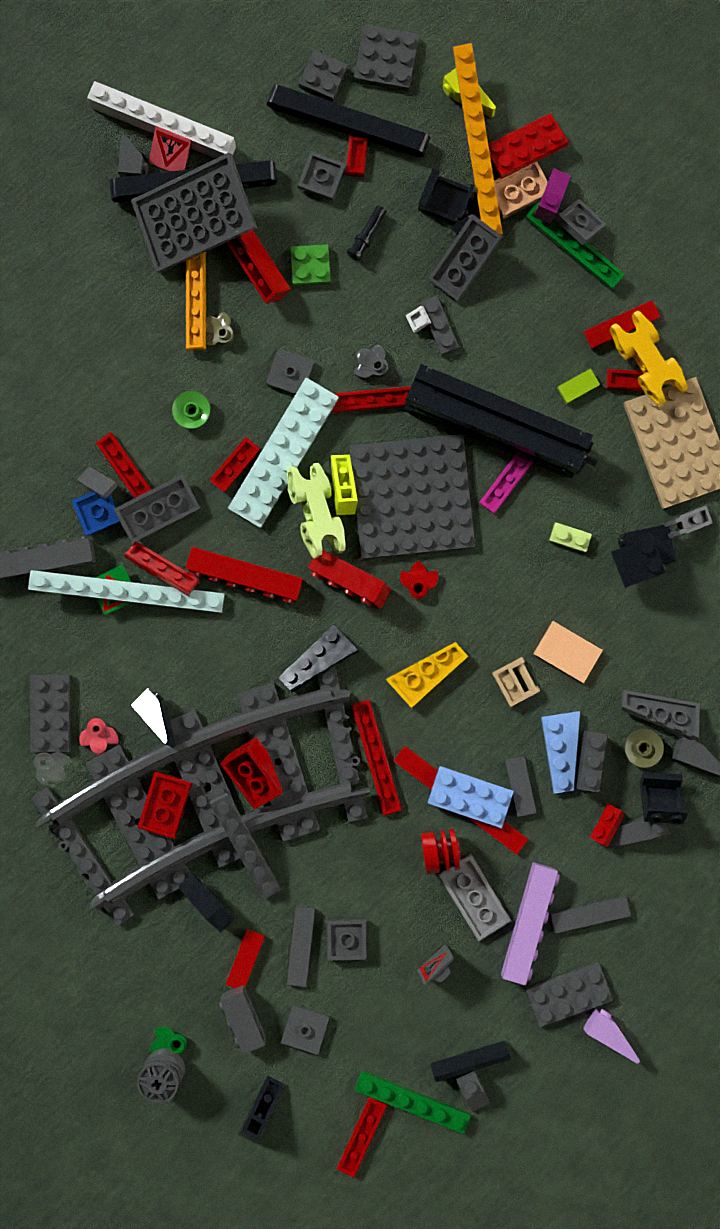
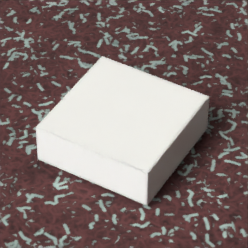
M420 306L406 315L413 332H418L431 324L424 306Z

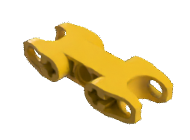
M636 311L632 315L633 323L636 327L635 332L626 333L617 324L610 327V332L616 349L622 358L627 360L633 356L644 373L638 377V382L645 394L657 406L661 407L666 403L662 392V385H672L681 394L685 393L689 388L682 369L676 360L670 358L665 361L654 343L660 340V337L653 324L641 312Z

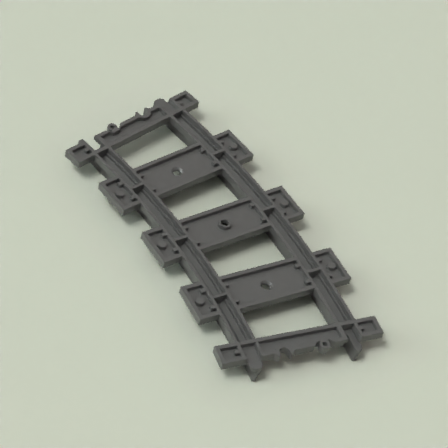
M329 668V671L318 675L320 690L288 699L279 700L274 682L238 693L237 697L242 713L203 727L197 711H190L170 720L176 744L174 748L163 744L130 761L123 747L119 744L85 763L94 781L59 802L49 786L34 795L31 799L43 815L37 820L35 827L42 826L51 819H56L58 822L51 827L58 838L64 839L59 843V849L65 851L70 848L69 855L79 869V876L83 873L89 875V881L85 885L90 886L96 894V897L91 900L89 908L98 910L104 906L116 926H119L134 915V912L124 898L146 884L150 883L157 898L161 899L179 889L178 886L190 875L185 864L186 862L210 850L213 851L219 867L240 859L210 805L211 800L228 792L237 808L211 745L247 731L251 740L257 737L268 751L283 790L281 795L270 800L271 805L240 815L250 833L277 823L282 841L320 830L314 811L340 804H345L348 822L367 818L363 797L370 794V788L357 791L351 790V785L360 783L358 772L353 768V766H357L360 763V759L357 756L350 757L353 753L349 734L352 728L343 726V720L349 718L345 714L343 702L350 700V693L346 689L340 690L336 668ZM325 709L340 784L308 792L286 719ZM276 758H280L282 760L281 765H276L274 763ZM175 761L182 779L193 782L189 796L204 832L176 846L172 838L139 829L135 823V820L141 817L147 798V792L139 778ZM206 784H209L211 786L210 791H206L204 789V786ZM102 798L108 804L140 866L114 882L71 820L73 816Z

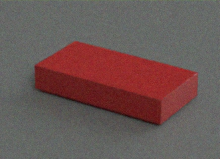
M349 136L345 175L364 177L368 138Z
M608 369L606 389L643 391L638 382V377L644 373L636 370Z

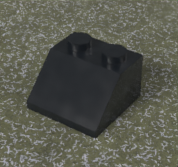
M652 536L611 552L624 588L666 573Z

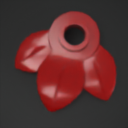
M417 561L412 566L410 572L401 571L400 573L402 585L408 588L410 595L416 599L425 597L428 589L433 588L438 580V571L427 572L425 566L420 561ZM416 586L422 588L420 593L415 592Z

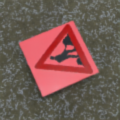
M156 126L149 163L168 171L185 170L190 153L191 139Z

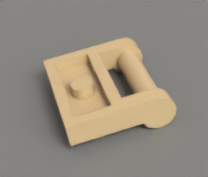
M523 657L492 672L510 707L540 691L524 665ZM515 667L518 668L529 689L524 692L512 670Z

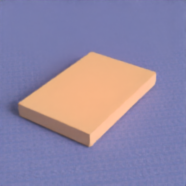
M538 162L503 179L500 177L494 180L499 213L502 219L540 201L548 181Z
M552 621L533 654L584 683L603 650Z

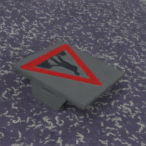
M446 944L417 970L424 985H428L432 980L441 983L451 974L448 965L453 961L454 957Z

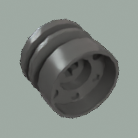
M165 1048L152 1052L137 1078V1087L140 1094L152 1103L161 1104L172 1099L185 1074L183 1058L179 1054H175Z

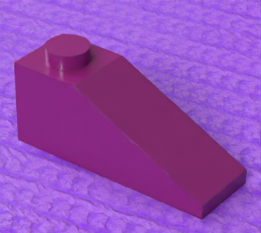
M553 168L533 216L534 218L551 225L571 175Z

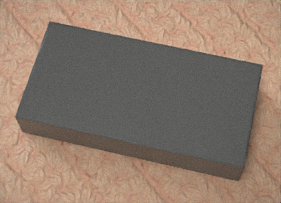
M90 466L77 479L80 485L104 499L118 486L115 481Z

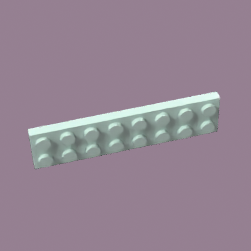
M305 378L228 509L262 528L288 484L287 470L289 467L295 466L297 468L338 401L339 397Z

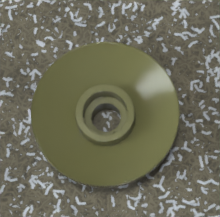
M639 729L632 732L625 742V754L628 760L638 767L647 768L654 766L660 761L664 752L662 739L657 733L649 729ZM644 744L646 747L644 751H640L639 749L640 745Z

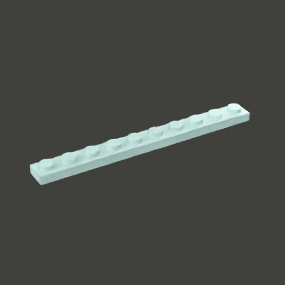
M33 570L30 571L28 590L217 613H222L224 593L193 590L187 596L174 587Z

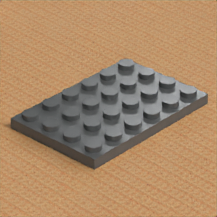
M231 153L216 158L131 200L154 268L158 273L257 228Z

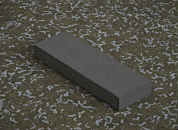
M519 756L505 759L511 790L514 791L512 796L517 817L537 813L525 757Z

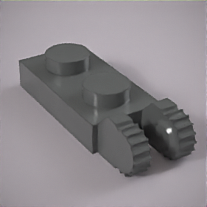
M705 505L664 523L665 527H670L677 523L679 530L668 534L669 538H673L712 524V520Z

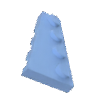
M580 711L541 717L554 794L574 791Z

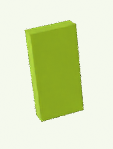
M590 368L558 386L557 389L564 402L568 404L597 388L600 384Z

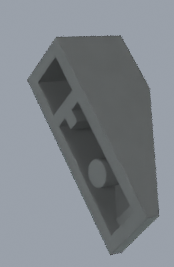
M688 737L678 738L671 757L672 759L720 776L719 761L702 744Z
M644 817L621 823L609 844V848L669 834L667 823L644 822Z

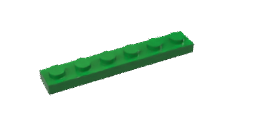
M537 202L525 219L612 290L625 274L586 242L584 245H581L555 220L556 216L551 225L534 218L533 216L539 204Z
M361 1070L354 1088L356 1092L464 1134L471 1116L469 1112Z

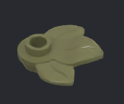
M221 312L217 318L206 317L207 346H215L218 343L227 344L232 341L234 333L230 327L231 319L226 313Z

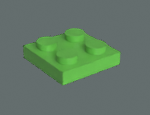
M328 244L291 247L293 286L331 284Z

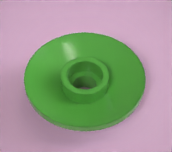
M186 391L175 399L172 406V414L180 426L195 429L201 427L208 420L210 404L201 393ZM194 408L196 410L194 414H189L190 409Z

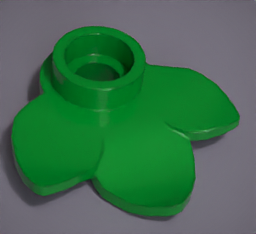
M158 1027L154 1029L157 1039L152 1042L149 1051L154 1052L155 1050L165 1048L175 1054H180L186 1049L187 1040L182 1034H175L169 1027ZM174 1041H180L181 1045H175Z

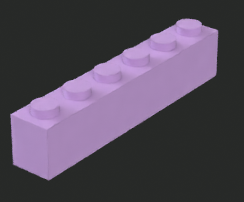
M535 862L532 863L502 968L501 976L503 979L526 985L527 980L530 981L533 971L531 969L532 961L535 962L538 955L536 947L543 938V931L541 929L543 923H547L549 916L547 908L553 902V887L557 886L559 881L558 871L555 868Z

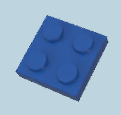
M91 492L71 501L87 537L120 523L114 511L117 507L111 494L104 499Z

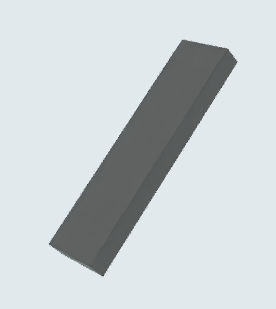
M626 896L550 913L555 934L631 916Z
M296 906L287 985L306 987L315 915L314 907Z

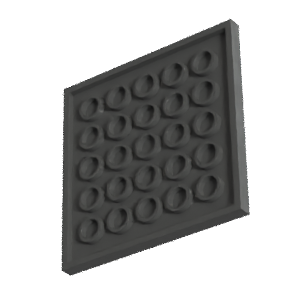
M463 434L350 446L351 465L358 500L356 513L361 559L475 548Z

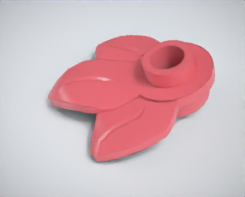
M100 718L91 719L87 724V729L81 732L79 738L81 746L90 745L91 750L97 755L105 752L107 744H118L119 742L116 731L106 726V723ZM93 726H99L100 730L95 731Z

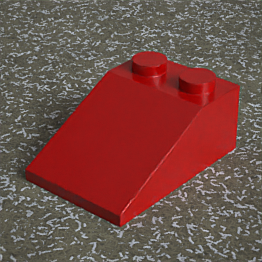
M257 737L229 753L220 763L254 810L283 793L269 753Z

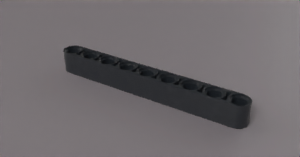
M277 84L272 86L267 101V106L273 110L355 137L368 138L370 142L416 157L425 156L430 141V136L424 132Z
M274 161L235 164L244 189L271 186L277 183L276 164ZM194 169L112 178L109 180L111 200L116 203L131 202L132 199Z

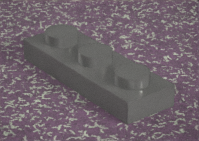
M434 296L420 302L419 306H424L431 321L428 327L440 355L442 356L457 350L459 346L438 297Z

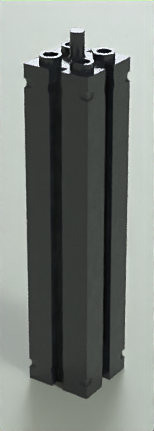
M420 364L405 400V410L414 412L421 417L510 454L518 455L522 459L532 461L534 464L551 471L564 474L571 479L575 474L578 475L583 470L586 463L594 467L596 466L598 459L587 455L594 444L591 441L592 434L584 433L578 428Z

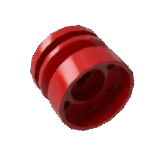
M454 829L448 830L449 838H446L444 830H441L439 840H436L434 832L421 833L426 874L439 873L440 863H444L447 872L450 871L449 862H453L454 870H460V846Z

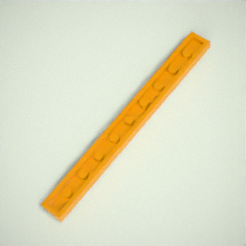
M472 43L454 46L453 53L480 219L500 235H503Z

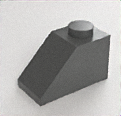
M122 135L118 165L120 177L147 174L148 164L145 162L142 154L126 135Z
M475 1071L456 1076L457 1083L472 1111L490 1103Z

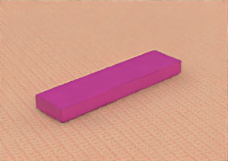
M515 455L480 500L479 504L492 514H495L533 462Z

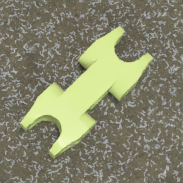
M313 463L310 467L311 480L304 479L295 466L289 467L287 470L288 493L292 503H301L306 522L301 523L300 531L311 556L319 558L322 555L321 540L329 542L337 554L343 553L346 550L344 528L339 517L331 518L326 499L331 497V486L321 465Z

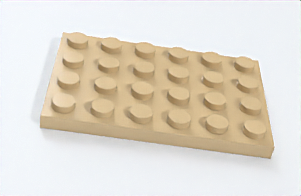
M696 377L686 380L689 389L683 394L678 392L672 385L663 388L662 392L666 403L661 407L657 406L647 395L623 403L662 509L720 489V440Z

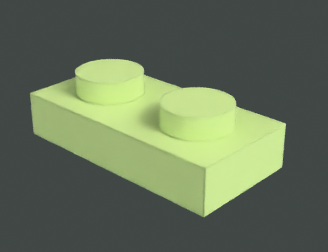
M555 522L549 541L585 553L592 534Z

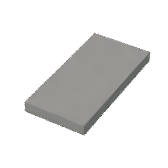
M471 854L460 860V870H454V866L451 865L450 871L447 872L444 869L438 873L478 941L511 922V919Z

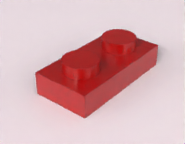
M607 804L590 838L608 847L626 813Z

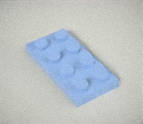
M439 766L427 803L502 828L514 791Z

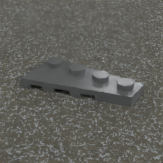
M623 690L621 698L622 711L695 741L698 740L700 703Z

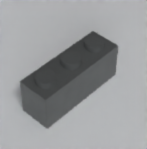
M591 731L583 732L576 788L599 792L607 734Z
M243 985L223 993L219 1002L222 1013H226L228 1018L227 1025L229 1030H233L235 1034L234 1040L237 1048H241L242 1053L245 1054L265 1046L266 1036L245 986Z

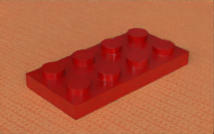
M550 113L489 143L488 146L491 163L501 179L567 147L569 141Z

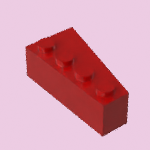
M322 550V555L319 558H313L308 566V569L312 571L311 575L315 578L328 580L327 584L336 589L338 587L345 589L344 593L351 597L358 596L361 598V602L369 606L372 604L381 609L392 590L384 581Z

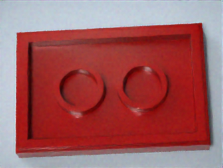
M155 771L137 828L175 839L193 782Z

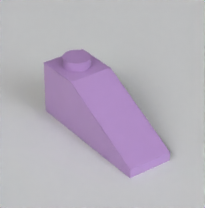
M594 1008L583 1028L586 1034L638 1064L639 1058L611 1018L612 1015L604 1009L599 1011Z

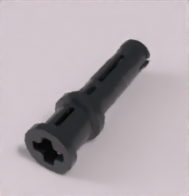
M380 205L375 207L361 234L356 235L354 238V244L351 249L347 250L348 256L356 261L362 260V254L366 248H369L372 235L387 213L384 207Z

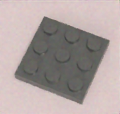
M364 24L354 81L409 91L419 34Z

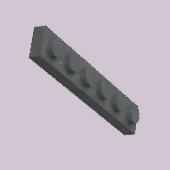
M228 792L211 800L210 805L262 898L266 899L281 891L277 880Z

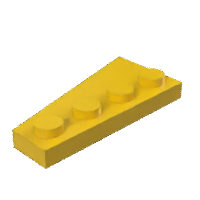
M454 642L387 678L386 681L412 708L463 662L468 655Z

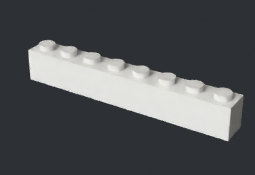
M94 81L87 97L91 108L151 133H154L155 127L158 126L191 139V149L213 158H219L227 153H231L233 156L236 149L235 140L232 136Z

